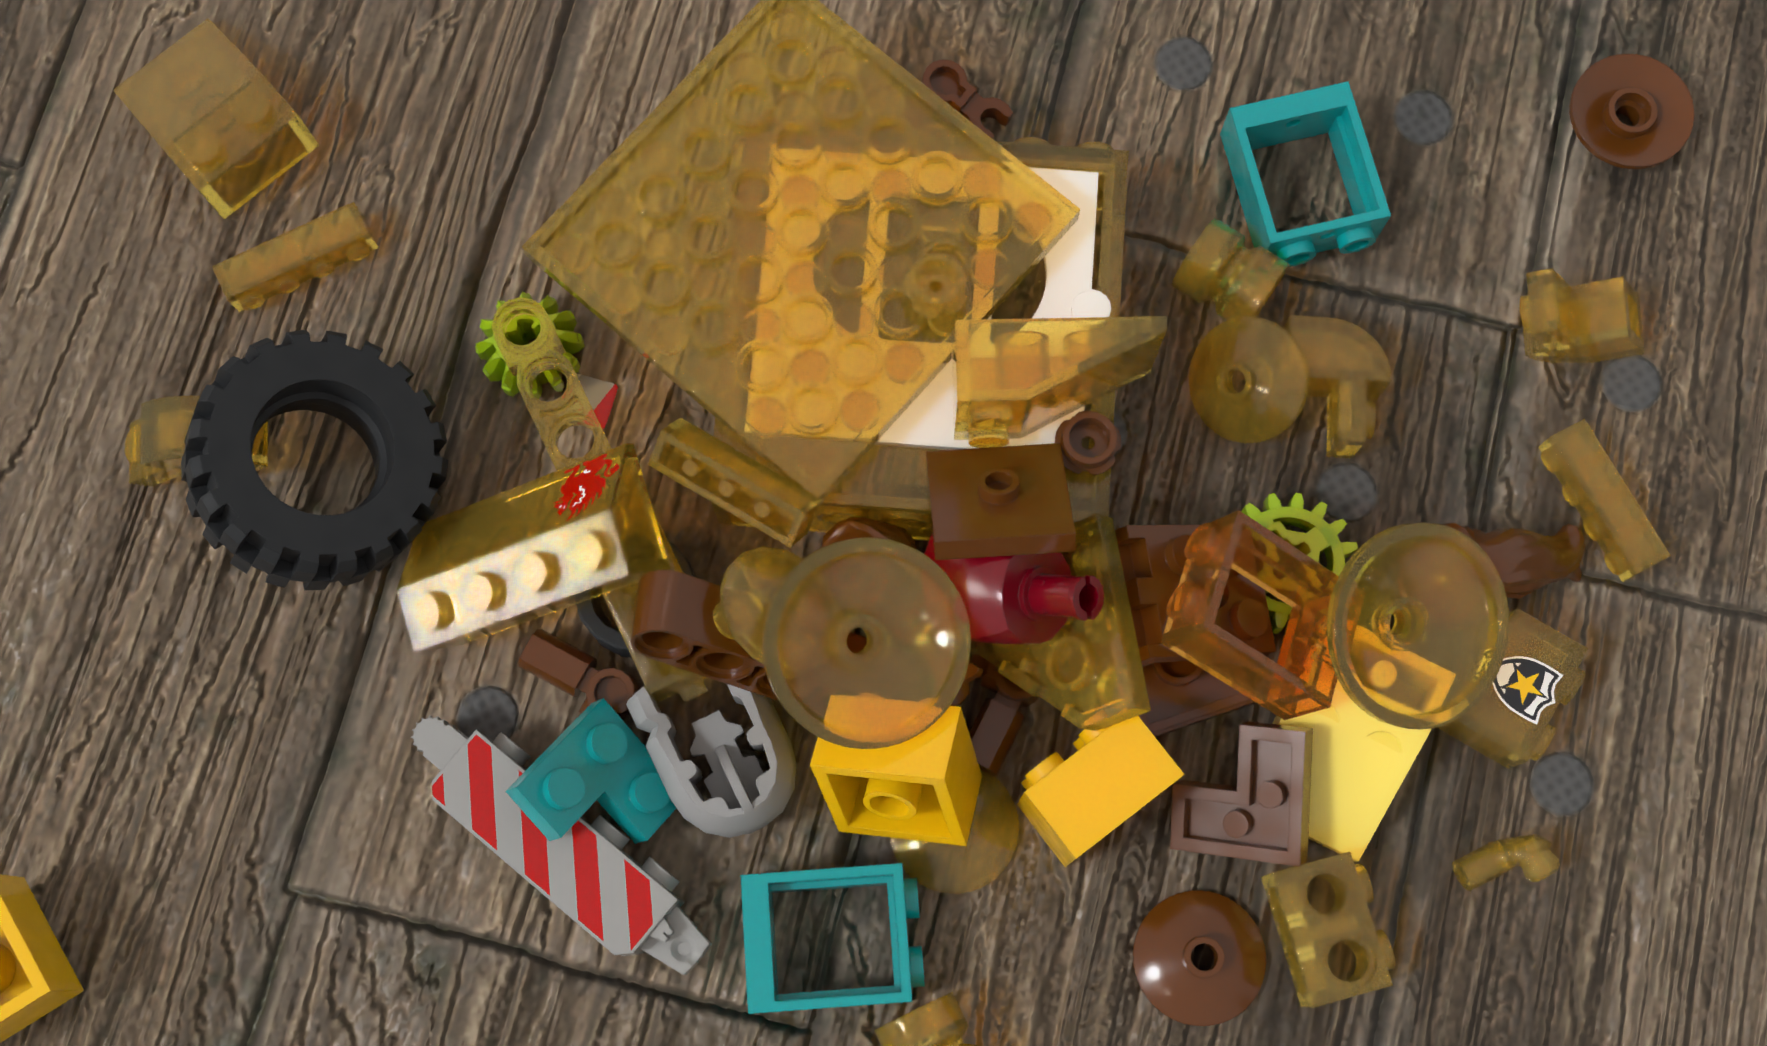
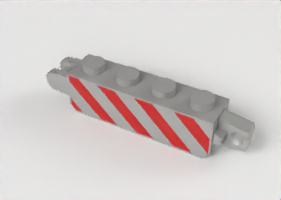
M429 715L427 719L421 718L422 721L420 723L416 722V728L412 729L414 734L411 736L414 739L413 745L417 747V751L423 752V756L441 770L432 780V798L435 803L613 955L632 956L641 955L646 952L682 975H687L697 965L712 944L681 909L685 902L672 892L680 883L677 878L650 856L641 866L622 850L630 839L600 814L592 824L581 816L562 838L549 841L505 792L527 770L524 764L531 756L504 733L500 732L492 740L478 730H475L470 737H467L460 730H456L454 725L451 726L450 723L441 720L438 716L433 718Z

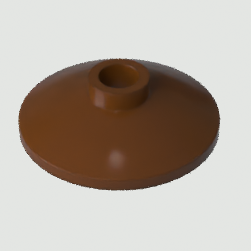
M1639 54L1612 55L1591 65L1575 84L1569 104L1571 124L1580 142L1600 160L1620 168L1645 169L1666 162L1685 145L1694 125V104L1683 80L1664 63ZM1616 114L1627 116L1631 120L1632 126L1622 123Z
M1193 890L1172 895L1159 902L1148 912L1135 936L1133 967L1143 994L1162 1014L1187 1025L1211 1026L1233 1019L1253 1002L1264 980L1266 951L1259 928L1240 905L1214 892ZM1199 944L1209 946L1214 953V963L1206 971L1197 969L1191 960L1192 950Z

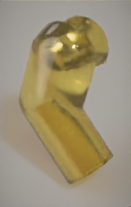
M1538 834L1493 840L1453 861L1452 868L1460 884L1467 891H1472L1518 866H1521L1527 880L1539 882L1555 873L1559 869L1560 863L1557 856L1549 849L1552 846L1550 841Z

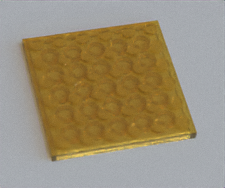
M760 0L522 245V249L526 257L817 505H820L1079 219L1081 209L819 0Z

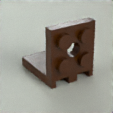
M1252 524L1126 525L1076 548L1073 552L1063 554L1070 567L1071 576L1089 575L1096 577L1100 581L1104 590V604L1095 620L1087 619V621L1068 617L1064 626L1050 640L1058 691L1079 690L1157 662L1255 658L1276 652ZM1198 577L1203 579L1211 590V606L1203 601L1198 594Z

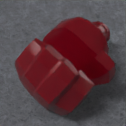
M932 533L927 549L923 554L922 588L926 614L937 636L940 638L993 644H1041L1052 640L1067 622L1068 617L1087 621V619L1093 620L1099 615L1104 604V590L1100 581L1096 577L1089 575L1071 576L1070 567L1061 552L935 560Z

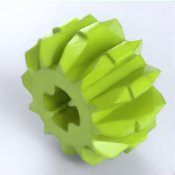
M522 291L518 300V307L512 310L508 303L498 300L496 308L501 318L499 321L481 319L480 328L488 338L476 343L475 346L476 353L480 359L487 361L483 372L490 382L502 380L501 388L505 394L512 397L525 386L529 397L532 400L538 401L542 394V384L548 382L555 391L562 392L565 385L559 376L560 372L579 373L580 363L572 354L583 350L585 347L582 335L573 331L577 325L573 313L568 310L558 312L559 306L555 298L549 295L535 306L531 295ZM529 340H539L533 343L532 353L522 354L523 351L528 350Z

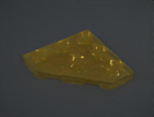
M1095 513L1074 523L1076 531L1075 551L1061 552L1070 567L1071 576H1094L1102 584L1104 604L1101 612L1095 619L1083 621L1067 617V622L1054 638L1041 644L1015 645L965 641L967 650L970 653L982 656L998 667L1000 674L1023 690L1053 705L1062 712V717L1078 728L1098 731L1151 711L1113 518Z

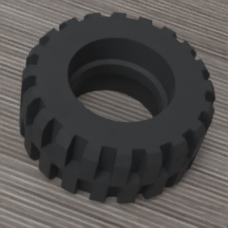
M307 330L286 332L282 344L276 346L267 337L249 345L243 359L232 356L218 369L212 385L205 386L197 401L184 441L185 451L181 460L182 481L188 483L189 488L185 500L192 517H201L206 527L202 535L214 549L222 545L234 554L230 564L247 574L252 566L268 574L265 583L285 588L290 580L303 582L304 591L325 590L330 582L339 581L344 587L362 581L369 572L373 570L379 572L393 562L423 530L424 524L434 514L441 499V496L438 494V488L446 480L448 460L441 457L439 453L447 443L444 425L440 422L431 423L429 418L436 404L427 389H422L415 393L408 383L414 373L399 361L391 368L378 359L383 349L368 341H365L361 350L346 345L347 334L326 331L321 342L310 341V334ZM298 410L317 411L343 421L357 432L371 453L376 477L370 494L355 509L336 515L306 513L285 504L265 486L253 463V444L261 427L272 417Z

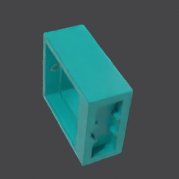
M1349 81L1229 108L1220 136L1259 266L1279 262L1281 267L1297 266L1310 261L1318 252L1339 248L1340 253H1353L1368 248L1376 242V239L1390 219L1391 213ZM1328 133L1353 215L1277 233L1252 150Z
M902 863L740 875L748 1014L912 1002L911 988L925 987L922 946H908L906 919L920 918L917 878L903 879ZM887 885L894 986L779 994L773 893Z

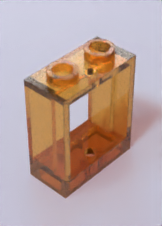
M1239 510L1210 523L1200 525L1191 534L1185 546L1184 555L1187 559L1179 585L1167 603L1166 613L1169 617L1161 644L1283 720L1330 708L1360 590ZM1231 568L1292 607L1277 663L1214 624Z

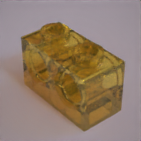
M1351 852L1261 876L1301 1007H1318L1393 986L1388 971L1395 968L1393 950L1386 933L1382 929L1375 930L1367 906L1368 903L1374 901L1371 881L1361 863L1354 865ZM1315 876L1329 881L1335 890V905L1327 914L1317 912L1312 908L1307 899L1308 884ZM1337 942H1343L1348 945L1356 956V969L1353 975L1345 981L1335 977L1328 966L1329 951Z

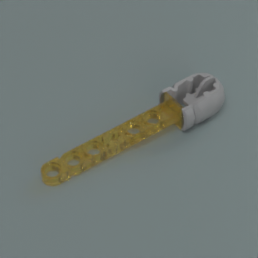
M516 298L508 300L498 308L493 317L492 330L494 338L513 376L517 375V387L563 485L574 472L572 470L565 474L566 470L580 464L576 474L582 473L586 467L583 466L584 462L593 460L603 454H608L604 459L612 460V464L607 471V475L611 474L609 472L610 469L616 465L615 463L618 465L619 463L570 360L562 355L566 351L547 312L541 304L532 299ZM523 314L536 317L541 324L540 334L536 340L527 345H515L507 340L506 329L513 318ZM550 369L563 373L567 378V388L561 397L549 402L541 401L534 397L532 384L538 374ZM576 425L590 429L594 435V443L586 455L579 458H569L561 454L558 442L563 431ZM620 465L619 469L609 477L604 476L607 466H603L597 473L598 475L600 474L601 478H605V488L608 491L619 489L620 494L612 498L614 509L606 514H603L597 506L584 510V503L578 517L588 539L579 545L645 685L628 699L626 705L636 727L650 733L646 748L669 798L683 818L709 834L731 838L753 833L768 825L784 811L795 789L797 763L791 741L770 698L727 684L735 702L745 706L754 725L746 734L749 744L755 752L765 751L770 769L763 773L755 755L742 756L735 740L744 731L741 725L725 721L719 710L692 723L696 737L690 752L693 757L705 755L713 771L704 779L712 799L705 801L696 787V784L703 778L702 771L692 761L683 760L674 741L677 732L668 715L661 713L657 702L674 694H680L684 703L708 692L704 683L708 677L647 658L637 653L632 648L630 642L638 583L641 576L656 570H673L682 573L683 571L654 510H649L645 513L641 512ZM636 539L646 545L648 560L638 572L622 573L613 566L612 552L621 541Z

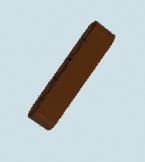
M656 570L644 574L639 580L630 642L632 648L637 653L647 658L824 716L829 695L854 697L860 693H869L880 696L885 700L914 703L927 699L928 670L914 654L849 631H840L835 626L682 572Z

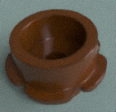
M1081 411L1070 420H1065L1060 424L1055 434V443H1060L1064 467L1076 474L1088 471L1091 475H1099L1109 470L1115 463L1114 454L1121 448V435L1117 427L1104 415L1094 411ZM1086 438L1091 439L1094 442V447L1092 449L1083 448L1081 445L1082 440Z

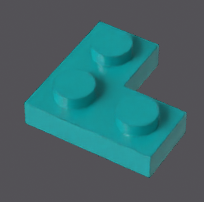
M604 698L591 703L505 791L549 841L562 838L596 800L635 844L648 841L676 809V806L669 798L646 746Z

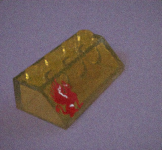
M634 443L623 444L426 522L422 527L423 530L413 541L396 590L414 652L461 646L639 582L641 576L648 572L671 570Z

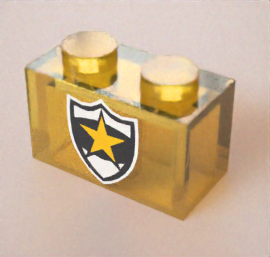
M1515 609L1498 620L1439 729L1507 769L1526 763L1529 759L1537 761L1546 751L1554 737L1556 728L1550 725L1549 722L1559 703L1567 705L1583 683L1586 672L1578 667L1588 648L1522 610Z

